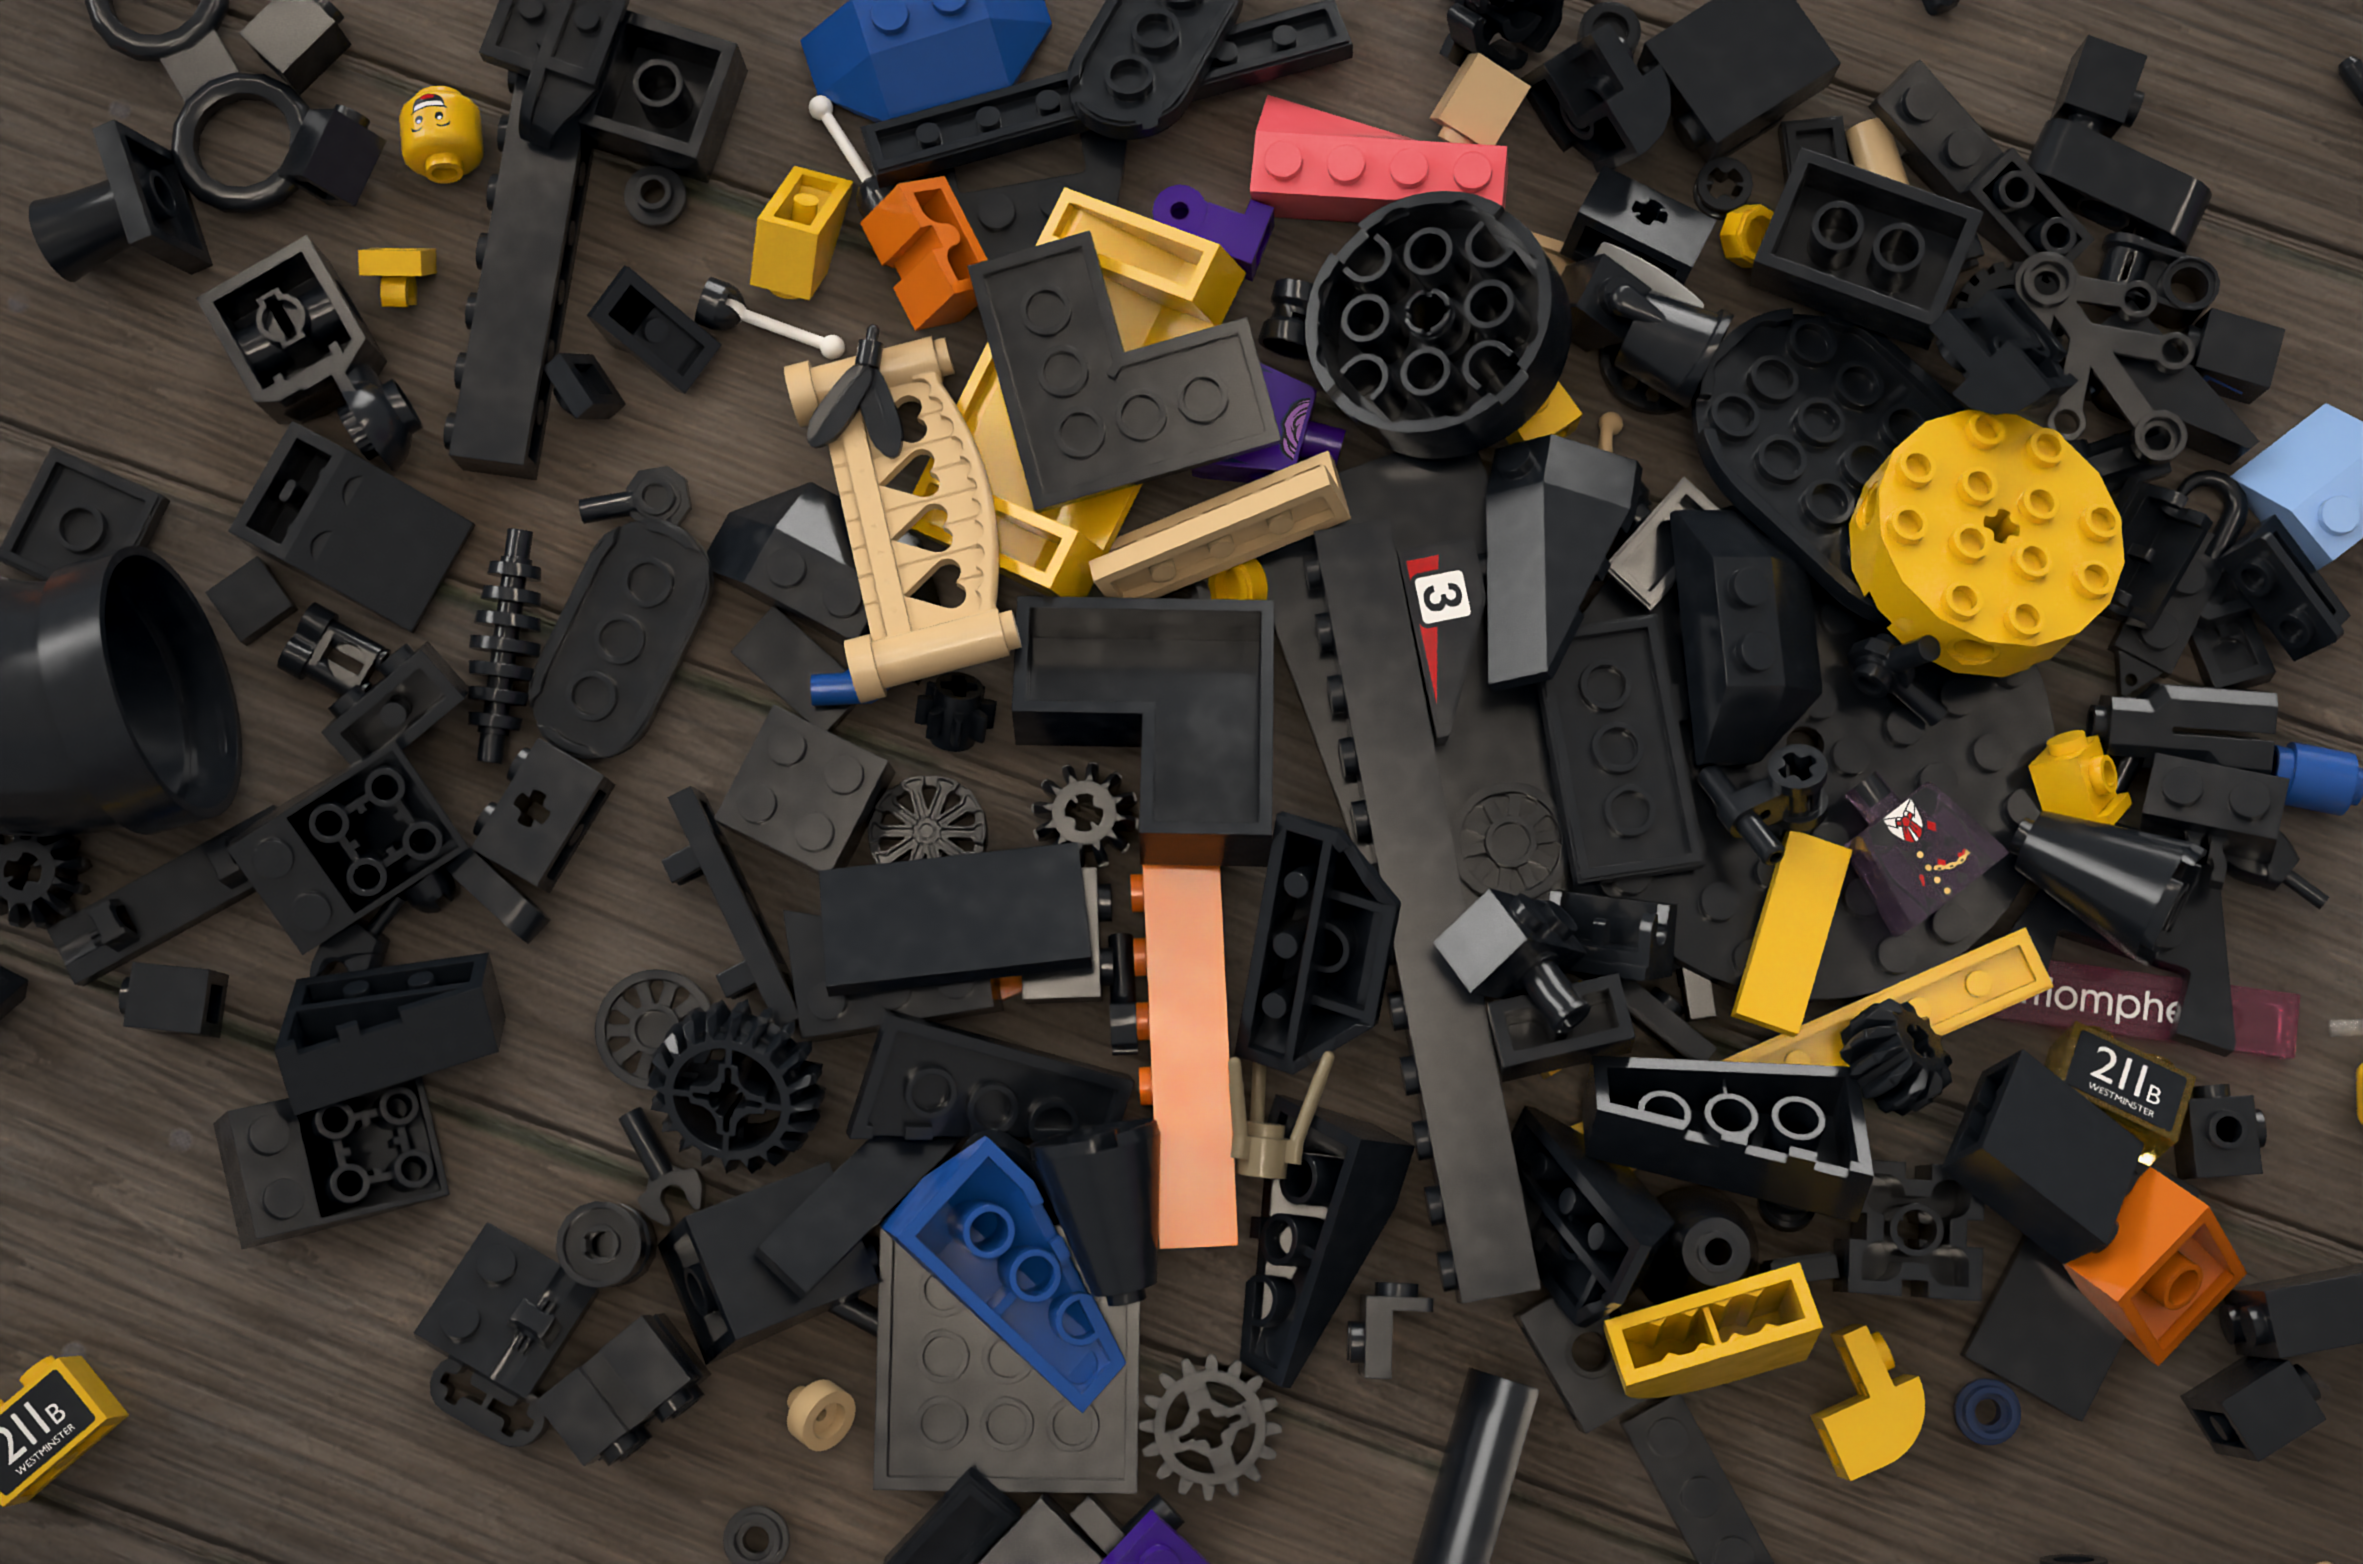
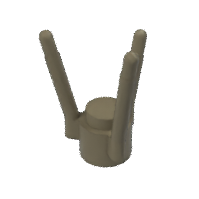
M1331 1051L1324 1052L1290 1139L1284 1138L1285 1125L1264 1122L1267 1066L1255 1062L1252 1064L1250 1121H1247L1241 1061L1237 1057L1230 1058L1228 1070L1233 1129L1231 1158H1236V1174L1260 1178L1286 1179L1288 1163L1302 1164L1304 1141L1335 1059Z

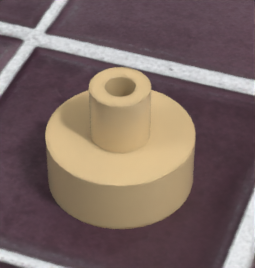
M817 1380L806 1387L798 1386L788 1396L787 1405L790 1409L787 1416V1427L791 1435L813 1451L830 1449L845 1437L852 1426L856 1412L854 1399L830 1380Z

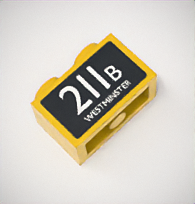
M50 1355L40 1360L19 1379L20 1383L24 1386L5 1403L0 1399V1504L2 1507L26 1503L129 1416L127 1411L82 1356L59 1357L55 1359L53 1355Z

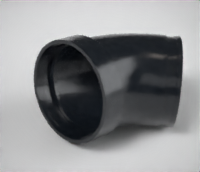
M134 545L63 565L55 570L47 581H21L0 576V834L49 837L100 833L126 828L137 834L153 835L210 819L224 813L236 796L242 770V735L236 696L228 667L215 633L196 597L174 568L153 551Z

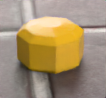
M1762 204L1743 205L1727 213L1719 235L1725 258L1741 268H1753L1754 259L1774 212Z

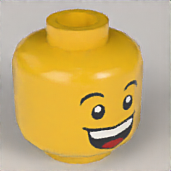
M430 86L420 90L403 105L399 115L401 150L405 164L415 173L427 177L435 183L448 184L460 180L464 175L469 174L480 165L484 156L481 116L478 106L468 97L451 87Z

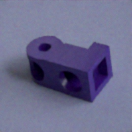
M1174 185L1159 193L1154 201L1152 210L1153 220L1220 244L1246 272L1244 279L1253 282L1275 226L1274 207L1250 199L1245 214H1241L1211 202H1206L1199 191L1190 186Z

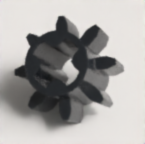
M960 672L946 673L939 676L936 682H927L925 695H918L914 722L920 725H927L925 738L930 740L934 746L951 752L965 751L973 747L975 741L983 743L985 741L986 729H993L997 701L984 699L985 686L974 676Z

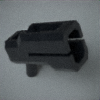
M2152 683L2137 697L2101 695L2098 705H2091L2088 710L2086 737L2098 735L2104 755L2116 756L2113 762L2118 777L2117 794L2127 792L2139 768H2152L2155 753L2271 775L2275 741L2259 740V737L2179 732L2172 731L2173 727L2276 734L2278 714L2277 693L2259 690Z

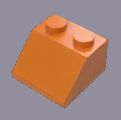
M2150 1166L2138 1178L2129 1194L2124 1197L2116 1219L2119 1223V1229L2113 1241L2101 1252H2090L2063 1264L2079 1291L2148 1360L2159 1366L2247 1275V1272L2210 1206Z

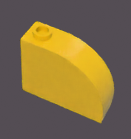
M1799 1262L1604 1320L1603 1329L1625 1394L1631 1398L1648 1399L1707 1389L1807 1360L1823 1329V1325Z

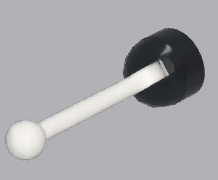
M823 95L815 96L809 103L811 116L817 120H822L862 182L857 190L856 203L859 213L864 219L897 184L882 188L878 187L875 175L872 176L832 114L833 104L830 99Z
M711 276L704 286L694 322L700 326L711 330L727 331L744 321L818 348L824 357L831 360L840 358L844 353V341L837 335L822 337L747 310L744 297L739 289L728 282Z

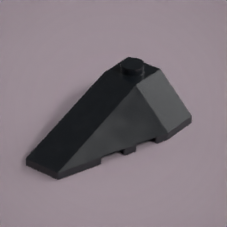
M1553 434L1516 442L1495 449L1486 494L1488 684L1494 692L1554 678L1584 619V615L1579 610V607L1593 581H1603L1611 566L1606 558V554L1617 533L1627 534L1636 516L1643 471L1637 460Z
M1276 1094L1267 1123L1285 1125L1284 1138L1290 1139L1304 1101ZM1317 1106L1304 1141L1302 1164L1288 1163L1286 1179L1264 1178L1261 1217L1251 1216L1250 1238L1259 1239L1256 1275L1246 1282L1240 1349V1361L1244 1365L1281 1388L1292 1387L1393 1213L1414 1152V1145L1372 1123Z

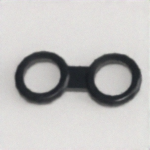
M84 0L94 30L111 49L137 61L162 62L183 98L185 104L173 124L171 154L180 181L197 200L224 213L255 214L281 205L300 189L277 175L280 168L265 181L247 187L227 186L210 178L204 171L199 156L200 137L209 119L224 106L241 100L263 101L278 108L286 117L291 132L289 149L310 109L291 86L266 74L241 73L217 32L229 11L230 0H201L194 15L178 29L160 35L140 34L123 26L117 18L113 0Z

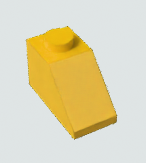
M798 166L792 168L757 218L750 285L768 289L772 294L780 298H801L810 301L828 273L852 194L853 181Z

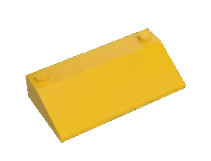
M1065 187L1036 246L1090 230L1125 352L1221 325L1246 275V272L1220 244ZM987 342L956 406L974 438L988 476L997 520L999 573L1046 596L1087 597L1094 583L1089 561L1109 553L1142 484L1037 513L1033 507L991 350ZM930 457L912 493L913 495L929 497L939 489L940 482L930 474L934 465L932 457ZM934 509L928 511L910 528V530L947 548L951 546L953 537L943 529V525L947 520V513L943 510Z

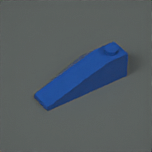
M984 1136L924 1176L879 1226L1076 1409L1083 1413L1124 1367L1126 1361L1093 1296L1087 1292L1070 1258L1072 1255L1063 1237L1058 1235L1043 1205L1044 1200L1035 1182L988 1137Z

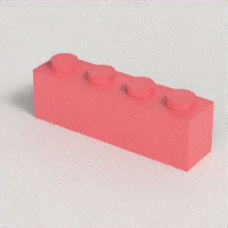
M1267 94L1256 129L1250 194L1252 200L1274 207V217L1356 223H1359L1371 213L1394 201L1416 194L1436 191H1455L1478 195L1498 203L1505 209L1508 181L1507 146L1418 141Z

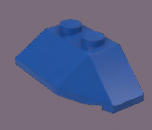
M849 0L800 41L818 96H826L830 99L833 106L836 104L856 115L877 123L1016 85L1033 59L1042 40H1045L1051 31L1052 22L1044 0Z

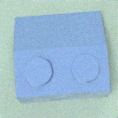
M2327 403L2230 476L2237 481L2246 493L2248 507L2261 522L2275 514L2317 570L2334 561L2363 538V421Z

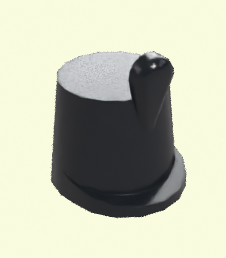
M1620 285L1616 287L1609 299L1610 309L1617 316L1634 321L1618 352L1614 365L1688 409L1719 344L1727 333L1734 314L1723 309L1713 312L1650 290L1645 298L1633 286Z

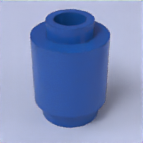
M2290 742L2286 747L2274 745L2271 775L2290 779L2285 806L2342 816L2350 805L2357 806L2363 797V768L2359 767L2357 756L2354 753L2298 742Z

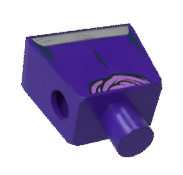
M1260 363L1282 444L1192 469V476L1202 479L1250 483L1300 462L1301 457L1308 459L1327 450L1337 466L1346 430L1311 421L1316 404L1317 390L1306 383Z

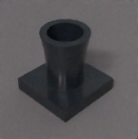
M115 119L92 129L108 179L70 193L35 200L29 206V222L39 249L50 266L62 278L70 282L78 281L105 261L131 247L138 248L191 275L213 266L189 190L179 179L171 151Z

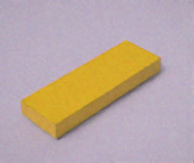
M1788 830L1782 841V845L1785 847V854L1781 861L1775 865L1731 1016L1790 1037H1795L1799 1035L1853 850L1802 832Z

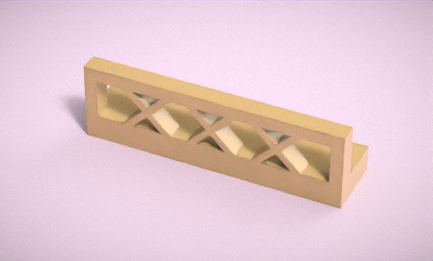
M1327 450L1119 536L1115 539L1108 554L1089 561L1093 582L1105 597L1158 598L1311 536L1314 531L1328 529L1350 520L1351 516L1335 461Z

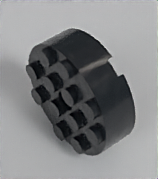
M1455 191L1426 192L1405 197L1381 207L1360 221L1357 225L1361 229L1342 247L1336 256L1330 252L1313 284L1307 305L1305 338L1312 369L1325 392L1354 424L1373 441L1387 449L1412 457L1440 459L1464 456L1492 446L1522 427L1535 415L1555 388L1568 357L1572 334L1571 307L1564 282L1529 228H1526L1518 219L1506 212L1498 203L1478 195Z

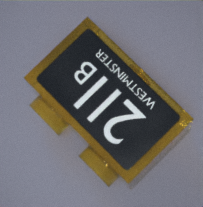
M2075 1021L2050 1046L2044 1066L2144 1143L2139 1162L2150 1166L2177 1142L2196 1076L2176 1068L2171 1061L2162 1056L2146 1054L2115 1039L2105 1029L2087 1026L2078 1021Z

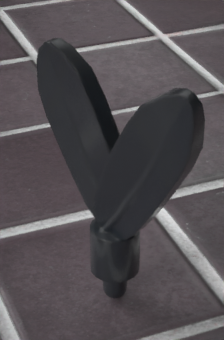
M876 324L868 326L865 339H859L855 365L842 375L813 413L807 431V441L812 448H823L836 441L861 408L868 433L875 447L890 459H895L900 455L903 447L904 431L891 391L884 376L879 371L884 344L878 341L880 329Z

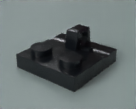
M487 1222L414 1331V1335L417 1340L528 1404L598 1296L599 1288L584 1286L567 1275L559 1263Z

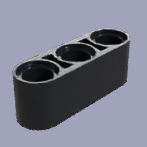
M2056 118L2046 121L2026 162L2069 211L2114 232L2138 235L2152 241L2156 245L2181 253H2186L2212 197L2210 189L2198 179L2083 125L2066 119Z

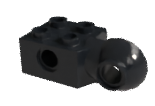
M307 235L196 298L254 402L278 424H291L292 421L297 424H304L309 420L323 417L337 410L347 432L367 460L370 461L380 455L394 472L402 466L411 448L412 434L423 428L422 422L407 396L394 379L384 384L380 381L379 375L385 367L387 360L332 264Z

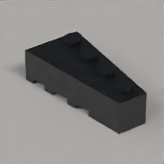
M1592 1056L1581 1102L1586 1157L1858 1223L1874 1178L1861 1089L1856 1080L1849 1078L1852 1071L1848 1066Z

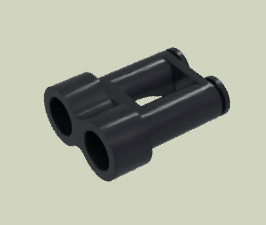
M316 602L312 603L302 616L295 634L284 647L278 659L277 668L299 680H303L307 676L342 696L356 684L366 693L372 687V683L369 682L375 670L379 672L377 667L390 656L391 650L385 649L383 645L338 622L339 615ZM335 648L363 663L364 666L359 675L327 659L332 649Z

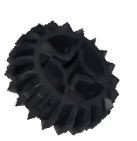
M722 999L719 1002L713 1003L706 1012L698 1007L690 1011L683 1019V1022L675 1023L665 1034V1041L654 1052L652 1063L656 1067L649 1075L647 1086L658 1092L652 1099L650 1110L668 1113V1116L662 1122V1132L678 1131L683 1136L679 1142V1152L690 1149L692 1146L702 1151L700 1155L701 1166L711 1163L714 1157H718L722 1160L726 1174L736 1170L741 1161L751 1174L762 1169L766 1161L776 1167L777 1164L786 1159L790 1152L794 1153L796 1150L801 1149L809 1137L808 1132L812 1131L820 1120L821 1110L818 1107L825 1098L826 1088L818 1084L817 1081L822 1075L823 1064L806 1060L812 1052V1041L796 1043L791 1038L795 1031V1021L784 1024L782 1028L772 1022L774 1018L773 1006L764 1009L758 1017L752 1014L748 999L738 1002L732 1011ZM712 1049H725V1056L722 1060L710 1059L707 1064L694 1063L695 1055ZM767 1109L781 1111L780 1116L773 1120L762 1123H748V1117L751 1114L764 1115Z

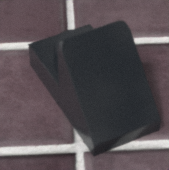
M625 265L587 314V317L610 345L615 349L633 355L675 391L683 394L688 391L722 345L630 267Z

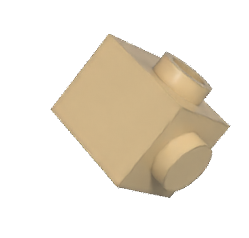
M1471 53L1467 55L1429 119L1442 126L1438 137L1444 142L1496 145L1531 86L1482 54Z

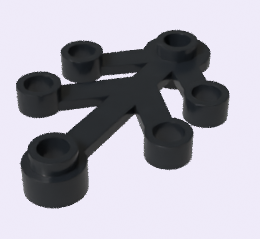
M2041 252L2027 258L2016 272L2014 290L2049 330H2051L2053 318L2069 339L2067 346L2068 354L2065 356L2063 371L2065 375L2070 372L2079 380L2064 395L2057 398L2056 407L2047 415L2044 428H2051L2059 432L2054 425L2055 416L2068 414L2076 422V431L2071 434H2060L2068 443L2076 441L2082 435L2087 423L2085 413L2082 410L2091 370L2133 429L2130 436V444L2136 457L2149 465H2164L2171 462L2182 452L2187 443L2188 433L2185 423L2173 412L2166 410L2154 411L2115 355L2151 361L2160 372L2177 374L2183 371L2194 358L2195 347L2192 340L2180 332H2170L2161 336L2093 324L2079 306V304L2115 308L2121 319L2130 323L2141 322L2150 316L2158 302L2157 292L2148 282L2135 280L2122 284L2082 277L2078 275L2074 264L2068 258L2054 252ZM2040 276L2052 278L2057 285L2056 293L2052 295L2040 294L2035 288V279ZM2130 292L2141 293L2146 298L2147 308L2143 311L2131 310L2125 302L2126 294ZM2168 343L2179 345L2184 352L2183 361L2179 363L2167 361L2162 354L2163 345ZM2151 430L2162 432L2167 439L2166 449L2162 451L2150 449L2145 442L2146 433Z

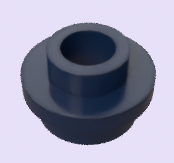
M1980 1378L1967 1383L1958 1392L1954 1401L1953 1415L1958 1429L1965 1437L1978 1444L1997 1445L2008 1440L2016 1432L2021 1420V1406L2016 1394L2006 1384L1990 1378ZM1990 1399L1996 1406V1415L1991 1422L1982 1424L1976 1418L1975 1409L1980 1401Z

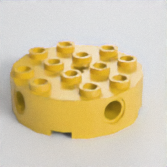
M1968 409L1926 421L1893 450L1865 483L1849 522L1851 570L1863 595L1871 594L1877 609L1891 622L1887 629L1902 644L1925 635H1931L1938 640L1941 647L1940 656L1932 662L1954 673L2005 677L2027 670L2033 664L2051 659L2111 603L2125 563L2121 527L2122 519L2099 472L2059 432L2051 428H2043L2017 414L2004 413L1994 415Z

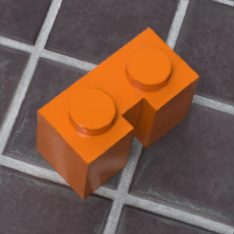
M945 176L897 184L860 224L881 265L896 268L901 280L893 289L915 331L960 322L978 306L967 266L988 259Z

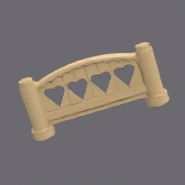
M929 336L883 348L879 371L887 382L897 409L906 402H916L922 406L917 419L920 424L927 428L923 439L914 443L903 441L900 455L895 459H890L882 454L873 444L860 408L837 440L828 444L870 629V634L844 640L850 675L860 703L887 697L886 688L1010 656L1011 650L1022 648L1012 610L1000 613L996 607L999 584V542L994 501L988 476L974 438L958 407L942 383L945 376L955 374L945 337L933 340V337ZM856 356L812 367L809 360L784 366L788 393L800 427L809 426V421L818 405L842 375L855 365ZM928 455L934 459V465L930 474L940 482L939 489L935 494L929 497H920L885 487L915 457ZM939 509L947 513V520L943 525V529L953 537L952 544L947 550L933 552L897 542L928 511ZM951 564L960 568L961 573L956 584L957 587L966 592V598L960 606L946 608L910 598L940 567Z

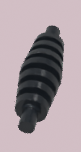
M508 528L504 556L500 557V561H490L488 567V575L501 577L500 586L484 585L480 598L497 602V611L477 610L474 623L493 627V636L470 635V649L491 653L490 662L469 660V674L488 677L486 687L468 686V699L484 702L483 713L468 712V725L478 726L477 732L480 733L477 761L502 764L506 736H509L510 731H520L523 719L509 716L510 706L526 707L529 694L512 691L513 681H532L535 669L516 665V657L539 658L541 644L519 640L520 631L541 632L540 618L522 615L523 606L541 607V593L526 590L527 581L541 582V568L532 566L533 561L530 560L533 532L528 530Z

